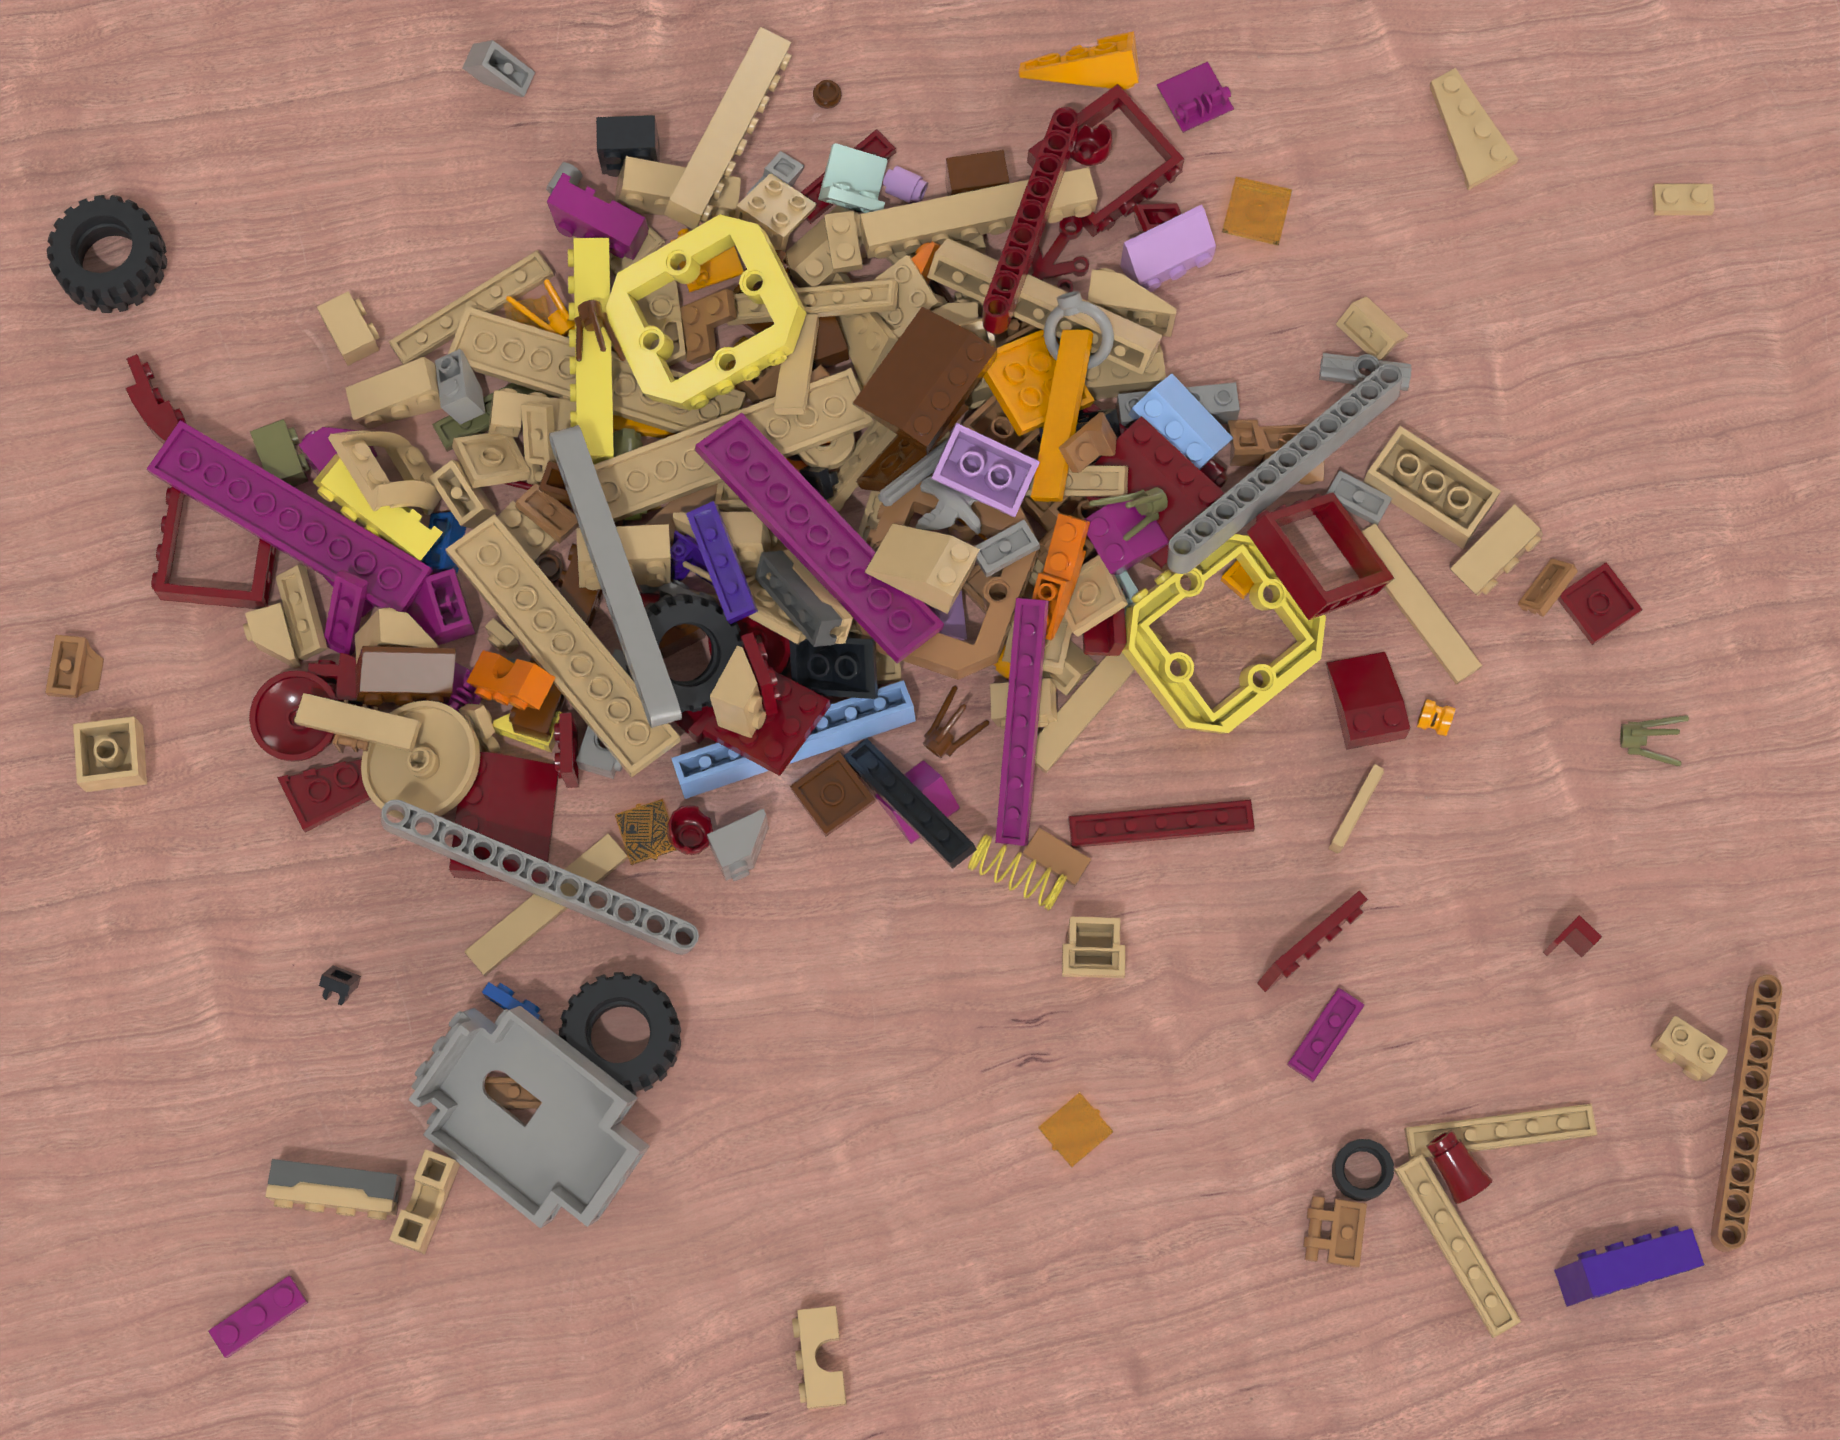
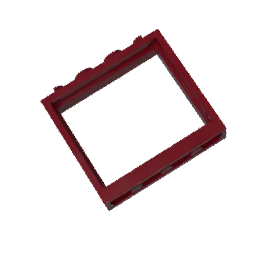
M1118 84L1078 113V131L1085 124L1093 128L1114 111L1120 109L1166 162L1098 213L1092 212L1085 217H1080L1083 227L1092 237L1106 229L1109 231L1118 218L1122 215L1127 217L1133 213V207L1145 198L1147 200L1153 198L1165 183H1173L1176 177L1182 173L1184 163L1183 156ZM1044 138L1028 150L1027 163L1032 169Z
M168 487L166 491L167 516L164 515L161 520V532L164 533L162 544H158L156 550V559L159 562L158 570L153 573L151 580L152 590H154L159 599L163 601L248 609L267 607L269 605L277 548L262 539H259L251 592L170 584L184 493L174 487Z
M1333 492L1323 496L1319 493L1315 494L1307 501L1300 499L1289 507L1284 504L1271 513L1266 510L1256 516V523L1246 532L1308 621L1373 597L1395 579ZM1315 515L1360 579L1325 591L1280 527Z

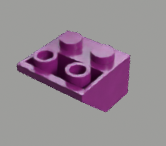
M454 568L427 576L421 590L405 613H408L437 646L476 634L461 584Z

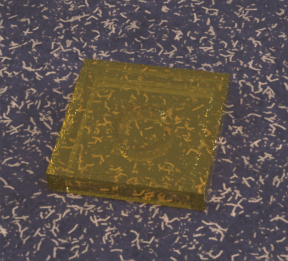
M1236 177L1222 233L1279 246L1292 189Z

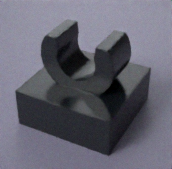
M810 466L799 470L800 474L825 500L834 496L832 486L839 483L837 471L829 473L828 468Z
M334 965L321 975L319 986L325 988L322 994L323 999L327 1000L333 991L340 996L338 1005H343L348 1000L349 995L358 988L361 976Z

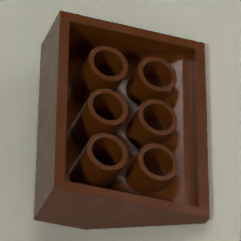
M921 307L853 401V405L927 455L996 360L997 349L971 331Z

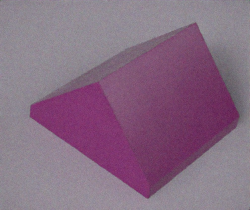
M924 760L904 774L947 818L960 809L943 777ZM878 794L874 795L910 844L921 838Z

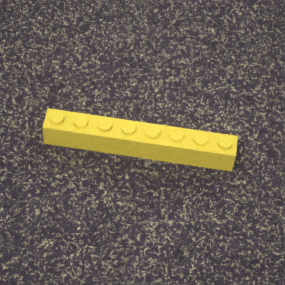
M573 238L574 249H568V267H574V276H568V293L574 294L575 303H569V320H574V318L579 316L578 306L588 300L599 301L602 311H605L610 296L609 238ZM575 325V329L569 330V347H575V357H570V375H576V384H570V402H576V411H570L571 427L580 426L592 462L595 465L614 457L611 341L603 326L601 331L606 351L602 352L597 342L595 331H587L584 327L582 360L578 362L576 360Z

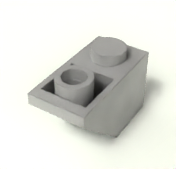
M458 349L435 360L441 408L459 424L484 414L483 391L464 352Z

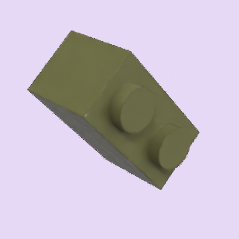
M282 419L250 431L264 470L293 487L308 482L305 471L310 470L303 453L298 454L295 445L300 444L294 427L288 428L286 422Z

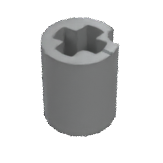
M562 162L548 183L546 190L550 194L552 193L562 173L570 176L569 182L577 186L583 177L582 173L573 165Z

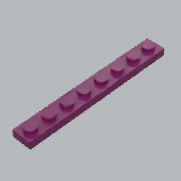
M1016 598L995 843L1028 845L1048 600Z

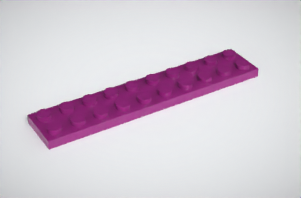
M742 412L696 444L695 452L897 664L943 629L944 623L924 602L865 573L876 552Z
M181 420L147 467V471L153 476L334 582L336 574L343 569L367 581L368 587L365 601L378 609L393 608L398 612L405 613L421 590L427 576H430L433 572L431 567Z

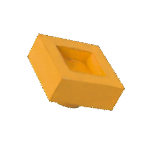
M1238 561L1221 577V581L1243 600L1254 585V582Z

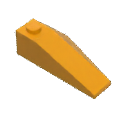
M1134 31L1097 39L1098 45L1085 48L1081 45L1071 47L1072 49L1063 56H1060L1058 53H1051L1021 62L1019 76L1026 79L1110 89L1118 84L1123 90L1129 89L1136 83H1139L1140 75Z

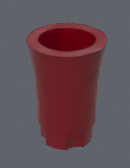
M1453 1130L1438 1135L1426 1145L1429 1152L1433 1155L1431 1158L1442 1174L1455 1204L1469 1200L1492 1183V1178L1480 1167Z

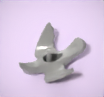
M931 476L922 481L920 485L921 491L934 495L938 499V503L935 509L930 513L924 514L916 524L917 529L939 530L951 527L955 523L956 518H961L976 534L980 533V520L971 508V504L977 500L932 480Z

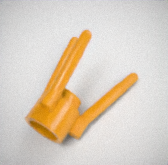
M549 279L544 280V285L558 309L548 317L549 325L511 296L506 297L509 303L545 331L567 337L569 330L575 329V320H569V312L566 310Z

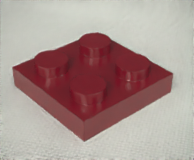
M1607 562L1565 589L1557 599L1592 645L1640 614L1643 610Z
M753 632L741 636L743 650L756 679L766 717L777 714L776 701L781 700L776 686L778 682L772 667L769 668L766 661L768 657L762 642H756Z
M559 713V723H554L555 742H558V749H560V753H555L554 755L555 771H558L559 779H563L567 788H579V768L576 763L578 756V728L572 713Z

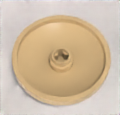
M435 701L412 702L389 713L419 720L421 723L412 752L370 742L367 752L363 751L361 774L363 784L371 800L380 809L388 801L397 799L434 815L442 816L463 800L476 779L480 764L479 741L469 721L452 707ZM397 810L387 813L397 819H404L403 814Z

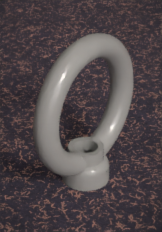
M1079 291L1058 296V306L1049 314L1044 326V341L1049 353L1057 360L1059 344L1056 339V327L1061 318L1084 313L1097 322L1102 334L1101 345L1089 357L1087 370L1100 365L1109 356L1114 342V332L1109 318L1096 305L1082 301Z

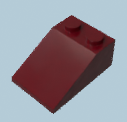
M1386 652L1326 662L1346 750L1401 740L1407 737L1410 731V724L1404 700Z

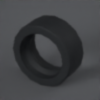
M1357 1139L1347 1143L1336 1154L1332 1163V1177L1336 1187L1345 1196L1356 1201H1368L1380 1196L1390 1186L1394 1177V1163L1390 1153L1380 1143L1371 1139ZM1359 1151L1374 1155L1381 1165L1379 1181L1367 1189L1353 1186L1347 1180L1344 1173L1347 1158Z

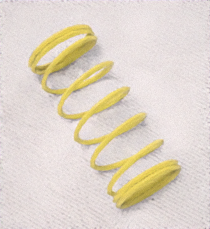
M985 834L969 861L968 869L974 870L981 860L979 873L980 876L985 875L999 858L994 874V882L998 883L1014 865L1008 886L1010 891L1017 888L1030 871L1024 888V898H1029L1045 878L1038 904L1039 906L1045 904L1044 908L1050 910L1058 898L1067 876H1064V874L1060 875L1050 894L1041 903L1042 895L1051 872V867H1049L1026 896L1027 888L1036 865V859L1031 862L1019 881L1011 888L1022 853L1019 852L1003 875L997 880L998 870L1007 845H1003L991 864L982 872L983 863L992 841V836L990 837V835L987 836Z

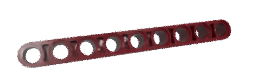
M1070 107L1058 108L1052 115L983 303L982 324L989 333H1003L1009 327L1077 140L1079 116Z

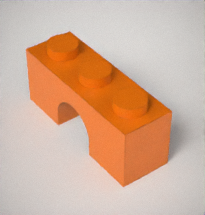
M482 650L466 682L475 687L474 693L488 701L494 699L506 706L510 703L514 707L525 711L527 707L540 709L556 677L534 663L519 659L512 663L500 654Z

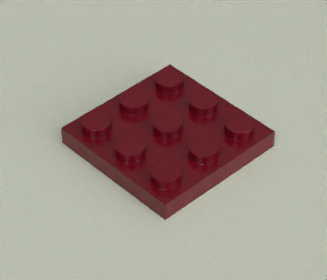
M774 671L778 682L776 686L781 700L776 701L778 713L765 717L762 727L756 729L752 738L719 727L715 713L702 730L704 736L781 776L831 704L829 699Z

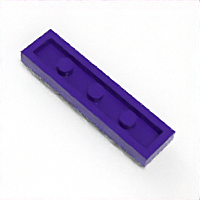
M712 501L686 513L727 621L732 624L758 612L717 504Z

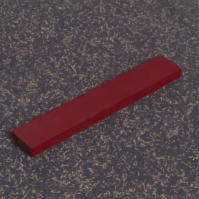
M1251 799L1068 817L1072 848L1254 832L1255 830Z

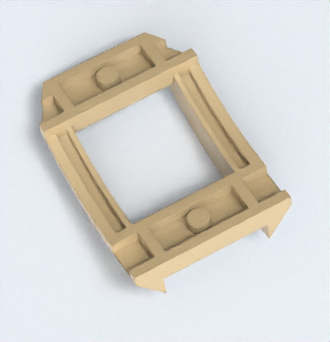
M359 430L330 434L328 437L373 511H378L383 506H390V508L412 506L421 507L424 513L429 515L442 498L429 478L434 473L423 454L401 435L384 431ZM368 446L384 447L404 481L390 482Z

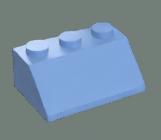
M1170 374L1132 407L1128 414L1135 422L1142 416L1199 470L1233 440V437L1173 374Z

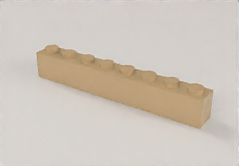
M762 27L759 28L673 191L664 213L665 216L691 229L697 228L700 221L707 222L713 206L709 205L712 198L715 200L719 199L725 184L721 183L723 177L729 178L736 165V162L732 161L735 154L741 156L747 144V140L744 139L746 133L752 135L759 120L755 118L757 112L763 114L770 98L766 96L768 90L775 91L781 76L777 75L779 69L785 71L792 57V55L788 54L791 45L790 41Z
M1089 167L1064 173L1047 219L1048 223H1056L1070 216L1085 217L1095 211L1098 197ZM1028 180L860 214L859 227L867 258L876 257L883 259L891 256L892 253L902 251L912 253L928 242L931 243L933 241L942 245L947 238L953 241L959 239L970 241L983 234H1002L1006 230L1011 229Z
M947 238L935 252L927 277L984 303L999 261ZM1027 274L1013 317L1044 330L1049 314L1058 306L1057 297L1068 292ZM1099 307L1109 318L1114 332L1113 347L1106 359L1143 375L1154 359L1162 335ZM1078 313L1064 316L1058 322L1056 327L1057 337L1061 338L1062 330H1090L1094 334L1090 352L1095 353L1099 349L1102 341L1101 330L1097 322L1089 315Z

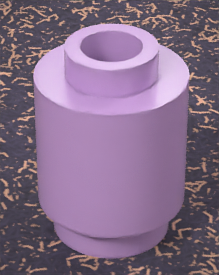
M896 166L893 170L889 169L882 183L886 186L885 193L910 204L912 202H921L928 186V182L923 181L922 176L899 166Z

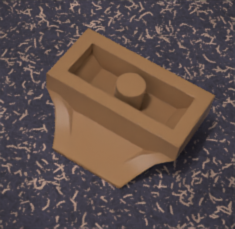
M55 635L45 691L48 696L78 698L83 693L99 690L104 659L90 647L85 637Z

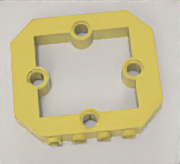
M721 214L618 272L604 311L607 313L609 323L642 392L653 401L689 411L705 407L709 400L717 395L728 394L740 382L752 380L759 376L763 369L783 363L787 359L786 356L794 352L806 316V311L767 233L758 224ZM736 245L747 268L740 277V289L752 302L765 304L774 325L734 348L724 347L719 349L711 361L675 380L666 362L673 353V341L661 329L648 325L637 301L673 280L681 284L692 283L700 274L701 264ZM686 260L685 267L677 270L678 265ZM758 281H763L761 288L753 291L754 285ZM659 339L658 346L651 350L652 342ZM732 360H736L734 368L726 371L727 364Z
M1235 534L1188 573L1178 574L1175 572L1171 573L1169 569L1154 579L1156 585L1149 591L1143 588L1132 596L1131 600L1133 603L1126 608L1127 644L1122 653L1178 728L1218 734L1229 733L1321 659L1326 616L1322 615L1308 621L1254 542L1246 535ZM1236 558L1254 582L1249 592L1251 604L1261 611L1274 609L1297 642L1268 665L1257 664L1244 668L1239 677L1241 687L1211 710L1189 681L1194 671V663L1191 657L1182 652L1169 654L1149 625L1182 599L1198 595L1203 590L1204 582ZM1183 575L1188 576L1191 580V587L1188 591L1184 590L1180 584ZM1265 587L1270 588L1273 593V599L1270 603L1263 597ZM1173 660L1179 662L1181 666L1178 676L1173 675L1170 671V664ZM1255 672H1259L1263 677V683L1260 687L1255 686L1253 683Z

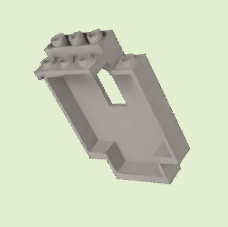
M521 1006L510 1010L505 1009L498 1016L495 1024L475 1008L457 1012L449 1022L450 1031L446 1036L440 1037L432 1047L434 1054L429 1061L423 1062L415 1072L417 1079L411 1086L415 1091L409 1098L410 1102L417 1107L431 1102L438 1108L427 1120V1124L430 1126L423 1135L539 1228L552 1222L562 1207L587 1227L597 1222L650 1147L621 1124L638 1097ZM499 1070L506 1073L542 1102L527 1125L488 1095L485 1089V1079L491 1071Z

